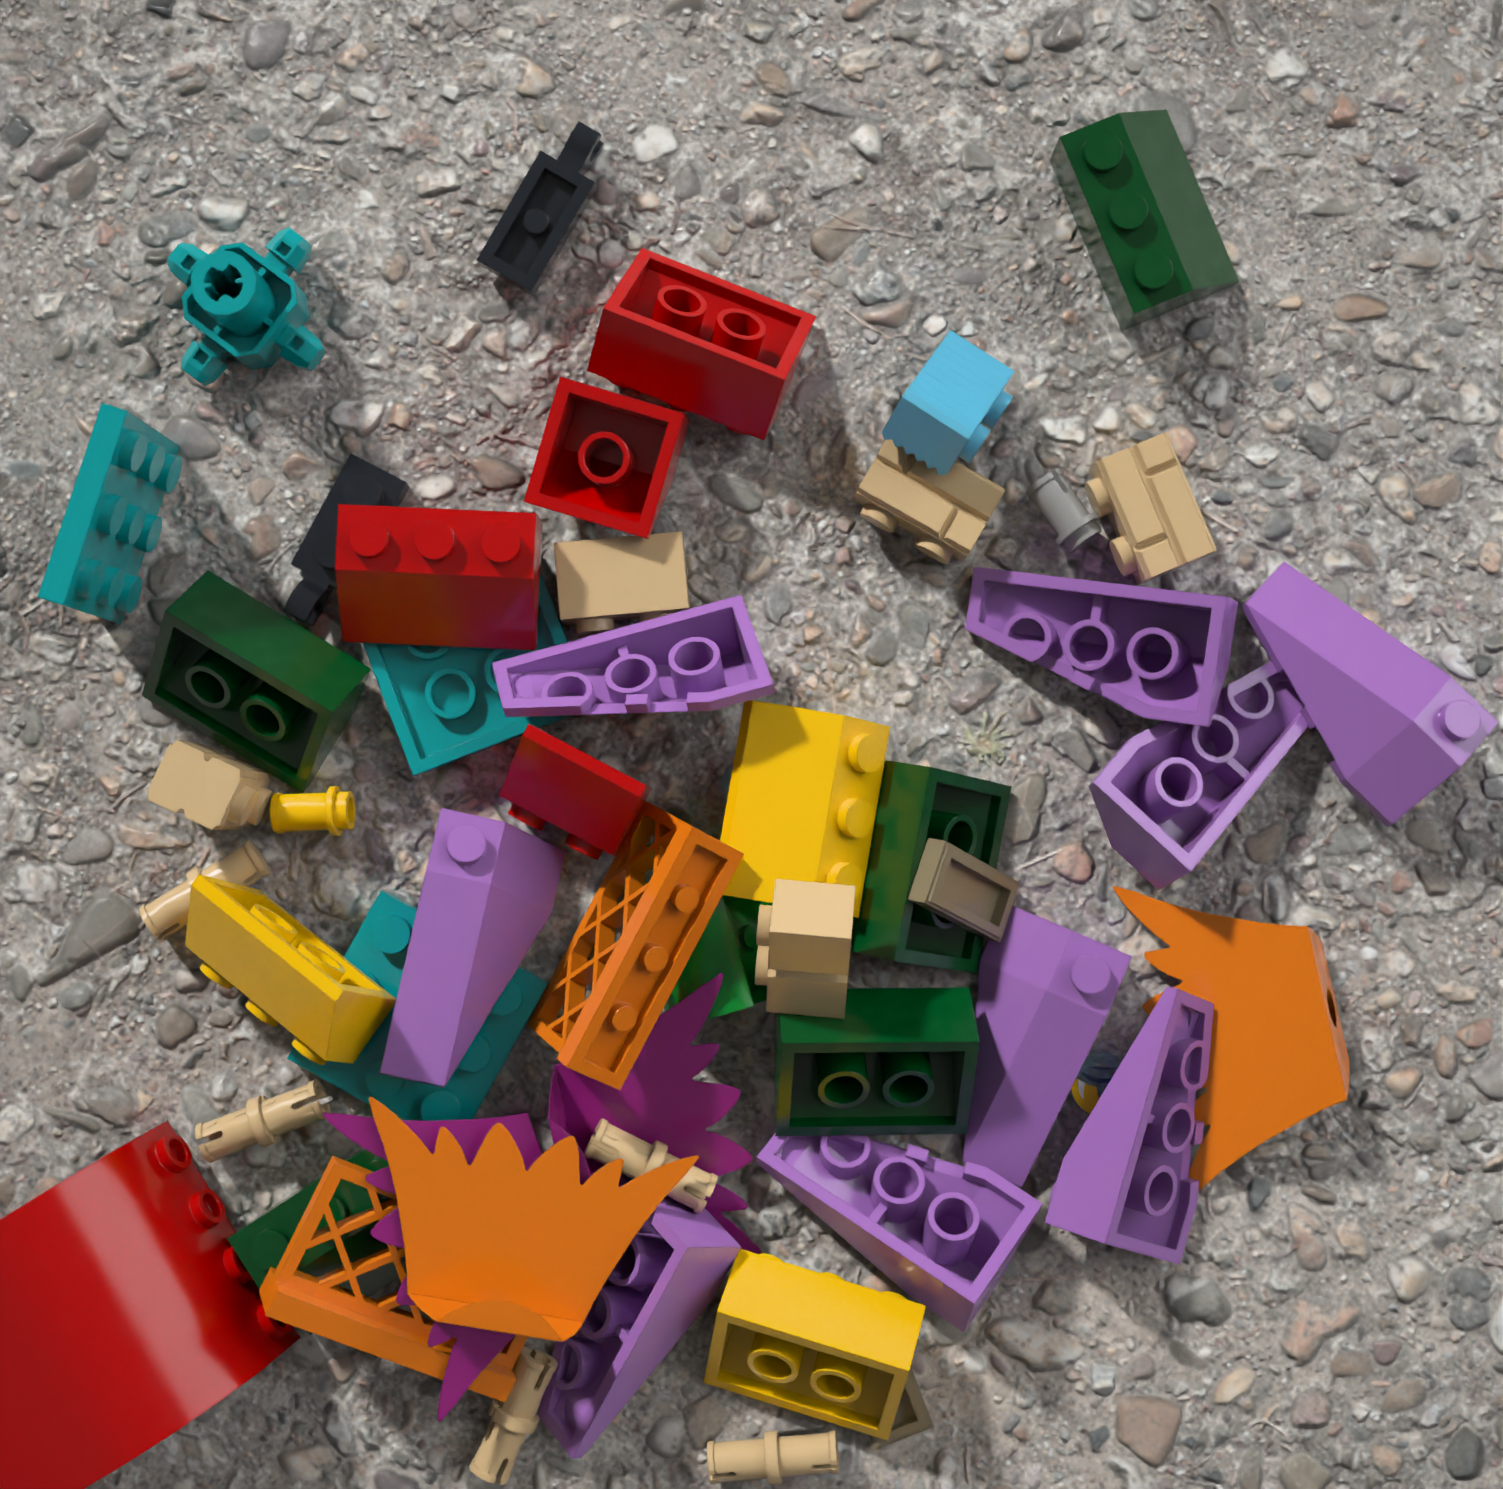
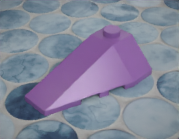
M1286 562L1281 563L1241 606L1277 672L1287 675L1305 708L1300 710L1307 725L1310 729L1317 728L1332 754L1334 761L1330 762V765L1340 783L1386 827L1394 824L1457 771L1499 723L1451 676Z
M441 808L380 1075L445 1088L500 995L513 978L532 943L551 916L565 851L506 822Z
M1166 987L1063 1158L1057 1180L1051 1190L1050 1205L1044 1223L1107 1245L1180 1265L1198 1200L1199 1181L1189 1178L1191 1146L1201 1144L1203 1141L1204 1122L1195 1120L1194 1110L1196 1090L1201 1088L1208 1079L1213 1003L1178 988Z
M775 1132L757 1155L756 1163L908 1295L921 1304L926 1305L928 1309L964 1333L999 1283L1043 1203L987 1167L967 1161L965 1167L928 1156L929 1150L910 1144H908L907 1149L870 1139L868 1135L776 1136Z
M621 1173L618 1186L621 1187L633 1179ZM666 1196L635 1235L607 1278L580 1330L566 1341L555 1342L552 1357L557 1361L558 1366L542 1396L537 1415H539L542 1422L572 1459L583 1457L712 1301L740 1251L741 1246L705 1208L698 1214L692 1208Z

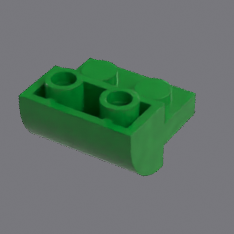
M722 895L669 996L664 1010L667 1011L720 973H723L721 987L706 1020L753 1007L756 1003L766 1001L767 986L755 985L758 950L756 936L759 906H772L773 903Z

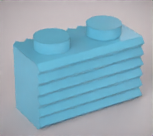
M950 330L903 394L881 432L884 440L892 439L895 447L903 446L906 454L914 453L917 461L925 460L928 468L937 469L938 475H947L958 457L970 463L991 431L981 423L993 429L1013 398L1012 395L1003 389L1013 375L1014 370Z

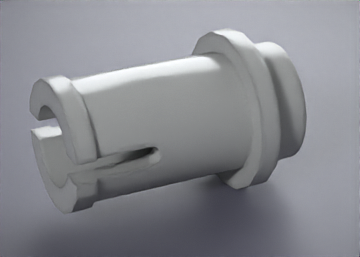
M1057 468L1036 481L1025 493L1034 501L1057 533L1058 537L1055 539L1057 546L1065 544L1070 553H1073L1094 539L1102 530L1096 523L1099 519L1098 513L1096 511L1088 512L1062 476L1061 470Z

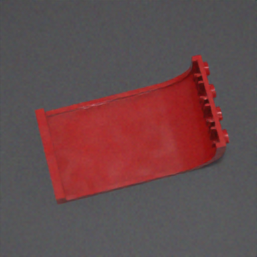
M168 1120L110 1152L0 1219V1489H85L206 1412L258 1374L301 1338L294 1326L265 1315L259 1288L227 1239L236 1230L226 1216L225 1206L218 1194L208 1187L192 1160L189 1146L182 1137L175 1133Z

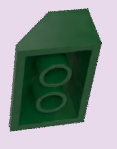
M1167 109L1117 113L1059 137L1051 155L1050 163L1121 331L1237 285L1239 282Z
M207 570L165 610L142 696L299 792L304 793L355 712L371 668Z
M885 760L859 918L853 917L850 951L895 962L977 973L983 938L908 900L928 838L947 841L989 866L997 868L1012 786L933 767Z
M847 988L844 1019L775 1013L776 1136L967 1134L980 1043L970 988Z
M364 1148L345 1160L373 1172L389 1166L388 1161ZM322 1175L245 1224L227 1238L259 1289L270 1267L277 1268ZM343 1179L340 1180L329 1203L335 1222L373 1207L366 1188ZM377 1193L380 1204L392 1199ZM323 1215L316 1230L328 1226L325 1215ZM378 1220L340 1235L350 1263L388 1248L386 1243L377 1240L371 1235V1230L378 1223ZM334 1239L306 1249L296 1270L319 1277L343 1267ZM402 1257L400 1259L405 1273H407L406 1259ZM390 1262L357 1276L356 1280L361 1293L370 1297L399 1277L394 1263ZM349 1280L337 1284L352 1290Z

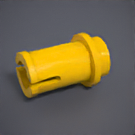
M330 786L327 793H274L271 798L270 820L272 829L276 834L291 831L328 830L331 836H341L343 830L354 828L356 806L353 793L351 791L342 792L339 786Z

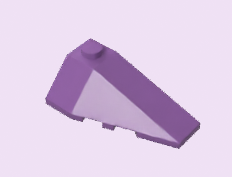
M974 567L965 629L1143 718L1210 727L1229 667L1238 602L1226 596Z
M742 595L492 663L505 717L712 711L775 693L773 681Z
M1272 661L1221 689L1210 727L1163 721L1133 736L1123 744L1090 783L1089 789L1111 847L1158 890L1193 870L1308 727L1300 712L1305 707L1287 675L1278 673Z
M1012 906L1001 941L987 940L978 964L975 1020L980 1043L967 1134H964L962 1155L964 1163L967 1161L987 1167L1012 1184L1019 1187L1023 1186L1108 1015L1132 956Z

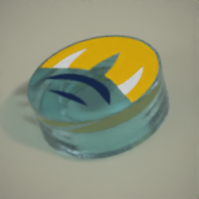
M1105 1051L1089 1052L1069 1091V1096L1075 1105L1090 1115L1122 1060Z

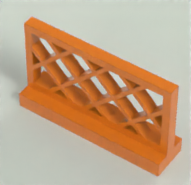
M647 801L644 802L527 1023L529 1028L559 1052L556 1059L569 1069L621 1090L744 853ZM655 831L654 843L647 847V844ZM653 868V876L645 884V873ZM625 888L624 900L617 905V901ZM623 925L622 935L615 942V930ZM595 945L594 958L587 962V958ZM592 982V992L585 1000V987ZM564 1004V1015L555 1020Z
M332 1155L277 1268L270 1267L259 1289L265 1315L443 1380L457 1337L429 1347L427 1342L435 1321L422 1317L417 1305L409 1306L411 1312L398 1308L400 1306L396 1302L398 1291L377 1300L363 1295L356 1280V1277L393 1262L402 1284L406 1273L400 1258L405 1257V1249L387 1244V1249L350 1263L340 1236L377 1220L379 1222L398 1207L396 1194L381 1190L368 1183L366 1175L373 1173V1171ZM343 1179L366 1188L373 1207L335 1222L329 1203L340 1180ZM377 1193L392 1199L380 1204ZM323 1215H325L328 1226L316 1230ZM334 1239L343 1267L319 1277L296 1270L306 1249ZM349 1280L352 1290L337 1284ZM516 1335L477 1376L468 1390L505 1403L516 1381L512 1369L528 1337Z

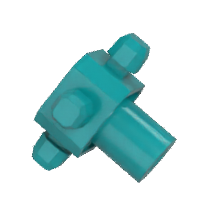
M288 227L279 231L265 246L269 252L264 258L243 242L220 245L216 252L210 254L205 253L193 244L180 243L168 257L166 263L170 271L188 287L182 295L184 319L204 335L199 344L193 340L182 358L181 369L203 386L215 382L228 368L224 362L229 355L249 370L272 367L281 356L300 370L312 371L324 357L326 350L322 342L304 326L310 318L307 296L296 282L290 278L293 271L298 274L301 272L310 258L312 246L291 228Z

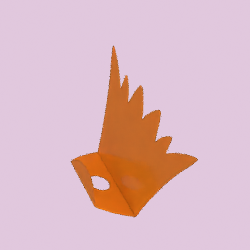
M1113 886V890L1125 906L1150 931L1170 946L1165 949L1145 952L1144 958L1160 971L1182 980L1181 984L1173 988H1178L1214 1004L1208 1079L1202 1086L1207 1091L1195 1101L1194 1110L1195 1120L1204 1122V1125L1211 1126L1203 1138L1189 1170V1178L1199 1181L1198 1191L1221 1171L1263 1142L1305 1118L1347 1100L1350 1080L1349 1056L1324 947L1317 934L1308 926L1262 923L1205 913L1163 902L1132 890ZM1163 992L1155 995L1143 1004L1142 1008L1149 1016Z
M369 1097L373 1118L385 1149L397 1198L405 1249L407 1294L421 1311L436 1322L558 1342H563L573 1337L580 1330L604 1283L635 1235L666 1195L699 1159V1156L695 1155L667 1163L619 1187L624 1160L618 1158L601 1167L581 1185L579 1151L574 1136H568L559 1140L546 1150L526 1171L522 1155L512 1135L503 1124L496 1123L485 1136L471 1165H468L458 1141L446 1127L439 1128L435 1152L431 1154L420 1138L395 1113L373 1097Z

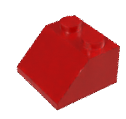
M560 377L524 502L649 539L673 482L690 420L682 412Z
M528 724L521 737L499 796L513 803L508 811V814L540 831H542L547 821L569 832L564 844L598 861L603 851L613 856L617 855L652 788L547 732Z

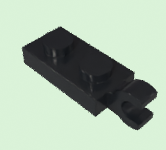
M579 121L571 132L557 160L540 150L477 258L480 266L533 297L535 296L597 190L596 183L584 176V174L593 166L604 147V143L599 141L601 133Z
M350 453L291 562L293 567L306 573V576L291 593L283 611L313 627L319 619L334 588L337 589L335 558L338 504L399 507L410 488L407 482Z

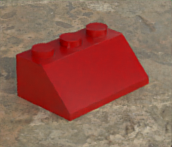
M641 248L602 310L587 371L608 379V381L616 386L632 388L662 400L674 409L690 411L723 424L735 433L751 435L764 441L781 408L816 316Z
M338 504L335 575L343 642L537 651L543 523L537 513Z

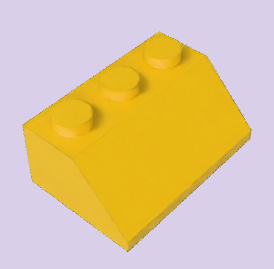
M755 700L744 702L720 841L739 850L744 855L723 895L773 903L775 879L856 886L853 917L859 918L890 726L835 713Z
M200 874L191 884L185 946L203 960L199 967L200 970L217 984L228 989H232L235 986L249 998L245 1006L257 1018L271 1026L277 1027L281 1024L296 1037L292 1042L293 1047L309 1060L320 1065H325L327 1061L353 1064L395 1005L396 998L261 890Z
M740 1249L734 1260L717 1310L703 1383L888 1441L909 1374L926 1305L907 1300L904 1296L895 1292H880L845 1281L833 1273H818L783 1262L774 1255L756 1254Z

